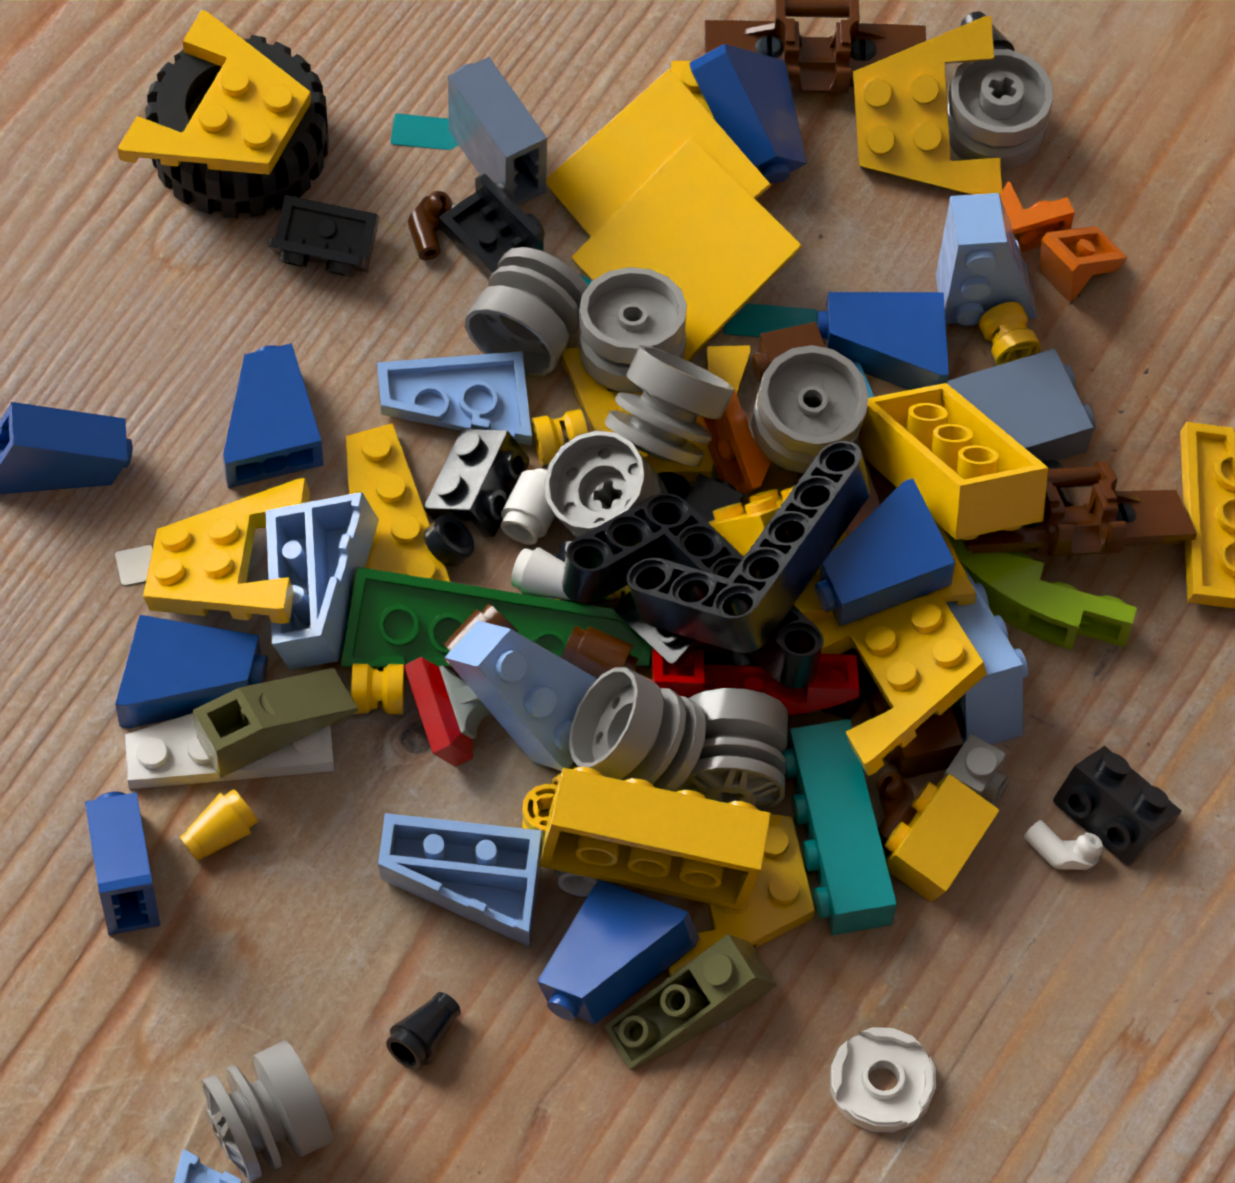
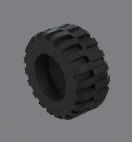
M251 35L250 39L243 40L308 89L311 93V104L270 175L208 169V165L205 163L181 161L179 166L161 165L160 159H152L153 166L157 168L159 179L166 188L173 189L174 196L187 205L193 201L196 204V210L210 215L215 210L222 212L224 218H238V213H250L251 217L265 215V209L273 206L276 211L281 209L285 195H295L299 198L311 188L310 179L315 180L319 177L324 168V158L328 155L329 137L326 96L323 95V85L318 75L311 71L310 64L302 56L296 54L292 57L291 48L277 41L273 45L267 44L265 37ZM184 50L174 55V64L167 62L157 73V81L150 85L147 94L148 105L145 107L147 120L178 132L185 130L222 68L219 65L184 53Z

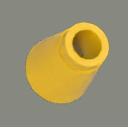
M232 789L225 796L219 793L179 838L193 857L200 861L205 856H209L252 834L250 828L258 823L259 820L238 792Z

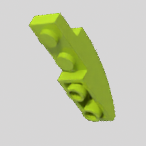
M948 536L962 566L966 568L973 582L983 585L987 594L989 608L994 616L1000 615L1004 622L1020 631L1069 650L1073 649L1077 634L1126 647L1137 607L1125 604L1124 601L1114 596H1096L1078 591L1072 585L1064 582L1050 583L1040 580L1045 563L1033 560L1027 554L1021 552L973 554L971 551L966 550L963 540H955L953 537Z

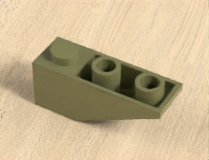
M331 668L239 687L194 709L193 715L197 739L217 774L222 778L358 712V707L336 670Z
M727 934L604 1025V1028L629 1069L635 1070L736 1016L777 986L751 943Z

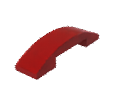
M654 648L652 649V680L660 688L671 689L679 696L687 698L703 691L714 689H748L765 693L780 700L788 709V715L833 707L858 698L859 695L857 655L821 654L815 680L807 687L791 689L778 683L762 667L704 664V651L701 649H694L679 667H674Z

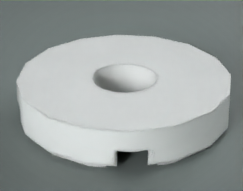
M872 1027L861 1031L858 1036L851 1038L849 1041L847 1040L839 1047L830 1069V1092L838 1110L852 1124L871 1132L894 1133L913 1126L927 1112L936 1090V1068L931 1057H928L927 1053L922 1049V1045L912 1035L895 1028ZM879 1068L887 1069L896 1076L898 1084L890 1090H879L872 1086L868 1075L873 1070Z

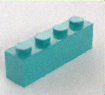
M850 719L791 728L787 748L782 753L786 758L785 779L793 778L797 794L791 796L796 825H805L808 840L803 841L802 844L805 865L808 872L816 871L819 887L814 888L816 911L820 919L827 918L831 936L892 925L897 906L862 764L850 746L846 731L852 729Z

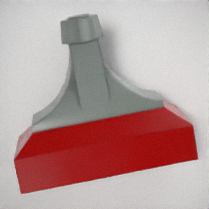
M422 657L404 665L432 753L454 767L473 759L472 740L477 738V729L481 720L491 715V712L466 682L447 667H438Z

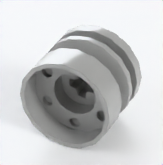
M527 247L511 248L502 256L497 270L489 278L488 287L479 294L466 315L464 327L470 340L483 354L522 351L525 375L544 376L554 370L568 346L569 336L576 332L579 327L581 297L588 286L575 270L560 259L544 251Z
M639 345L626 376L632 383L644 391L641 396L625 392L618 393L615 398L616 403L631 414L616 410L609 411L605 424L615 433L631 441L638 450L665 461H675L693 467L699 466L704 453L688 440L709 444L713 436L705 427L696 422V418L701 416L710 419H721L735 389L722 378L687 360L657 348Z
M599 430L578 435L563 445L549 463L544 481L547 503L556 517L572 532L575 538L584 535L654 495L668 493L667 487L657 472L644 459L631 441L617 433Z
M614 667L602 674L589 687L577 707L569 736L571 759L579 767L595 769L605 777L623 781L631 778L642 779L653 784L655 788L675 792L688 779L698 762L705 742L706 720L703 709L695 701L679 696L671 689L660 688L653 680L626 667Z
M721 688L703 691L689 697V699L695 701L703 709L706 720L705 742L697 764L688 779L678 788V791L693 790L703 794L706 799L724 803L733 801L747 802L754 805L760 811L778 805L785 797L784 775L786 774V758L782 753L787 748L788 709L780 700L765 693L748 689Z
M286 1040L253 1055V1066L257 1078L255 1082L249 1084L246 1077L235 1065L227 1067L225 1070L232 1091L229 1094L215 1074L201 1080L203 1093L206 1098V1113L213 1132L226 1157L231 1159L238 1167L248 1183L262 1176L256 1156L258 1151H260L267 1165L274 1171L282 1167L277 1142L285 1139L289 1147L301 1158L334 1141L329 1121L310 1077L298 1055Z

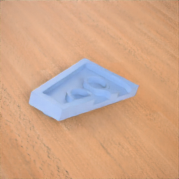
M522 351L377 362L381 415L461 431V429L508 430L517 443L532 446Z

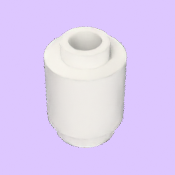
M539 468L522 472L501 512L503 517L501 523L502 531L511 539L522 544H535L538 538L545 536L555 517L553 510L546 501L544 481L547 470Z

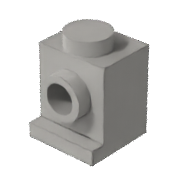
M970 734L946 770L944 777L951 774L995 806L1009 784L1008 776L1001 773L1006 753Z

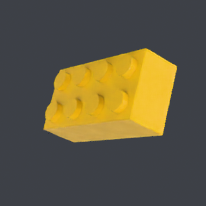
M943 383L868 398L866 415L858 435V443L864 459L897 488L904 481L913 478L934 521L955 540H972L981 534L999 530H1018L1023 525L1043 521L1048 467L950 385Z
M563 767L549 811L539 867L743 911L761 871L771 813L757 810L754 805L747 802L733 801L724 803L706 799L703 794L693 790L674 792L655 788L653 784L642 779L631 778L623 781L605 777L599 771L588 767H577L574 769Z

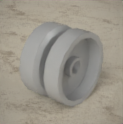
M994 49V60L966 62L959 65L951 81L948 103L950 146L954 153L963 160L1000 157L1001 170H1010L1025 165L1038 154L1045 139L1048 118L1053 103L1052 82L1044 68L1029 56L1009 49Z
M627 267L613 270L593 280L582 294L579 309V327L581 330L579 353L585 371L597 383L610 389L639 393L644 390L632 383L626 376L639 345L657 348L684 359L686 350L687 304L682 290L669 277L651 269Z
M810 345L791 348L774 358L762 376L759 393L754 405L751 426L755 442L769 460L785 470L803 474L825 446L838 441H850L856 444L866 415L869 398L864 376L850 359L833 349Z

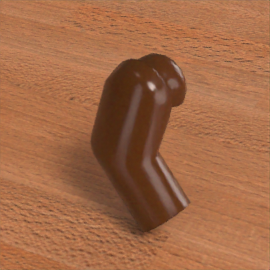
M897 772L885 773L877 782L879 798L886 816L878 826L880 840L884 849H886L884 845L899 823L904 822L908 825L917 810L911 807L915 799L912 788L908 781L904 780L902 775Z

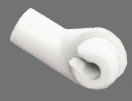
M1042 820L1036 822L1024 835V839L1055 869L1088 870L1099 862V856L1103 852L1102 841L1096 835L1085 833L1079 836L1077 840H1061Z

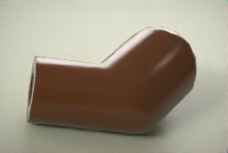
M433 191L429 196L423 198L408 219V227L418 257L421 260L434 259L441 253L436 232L439 229V216L452 208L451 198L442 191Z

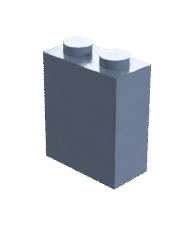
M490 57L474 64L469 63L461 66L455 73L448 76L449 132L479 175L484 172L495 184L498 182L502 183L511 193L517 206L545 193L547 137Z
M1055 348L947 381L948 385L1041 462L1045 460L1060 461L1086 453L1088 450L1092 432L1096 428L1095 418L1090 406L1087 403H1081L1076 392L1074 373L1068 364L1063 365Z

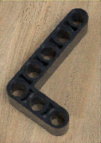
M838 441L825 446L818 453L729 578L662 558H647L637 562L627 574V583L642 622L649 626L733 652L748 653L761 648L772 636L869 498L871 485L862 451L858 445L850 441Z
M660 493L572 541L566 550L562 588L565 595L572 601L580 604H593L627 586L629 570L643 559L662 558L729 578L744 557L684 499L671 493ZM793 605L769 640L761 648L748 652V654L781 685L791 689H801L807 687L815 680L824 642L823 635Z

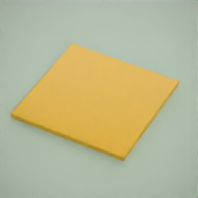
M670 68L546 178V185L590 237L690 137L717 161L755 200L772 186Z
M690 137L571 258L592 280L609 271L627 267L651 269L669 277L682 290L687 304L684 360L690 361L803 246Z

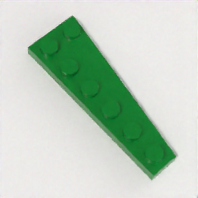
M357 567L341 666L352 667L353 664H369L371 667H386L388 664L406 665L422 657L438 667H451L444 660L450 651L443 644L476 609L481 612L490 604L518 630L517 633L560 658L575 625L586 630L591 626L633 644L634 647L631 655L639 658L636 667H649L652 646L626 623L614 609Z

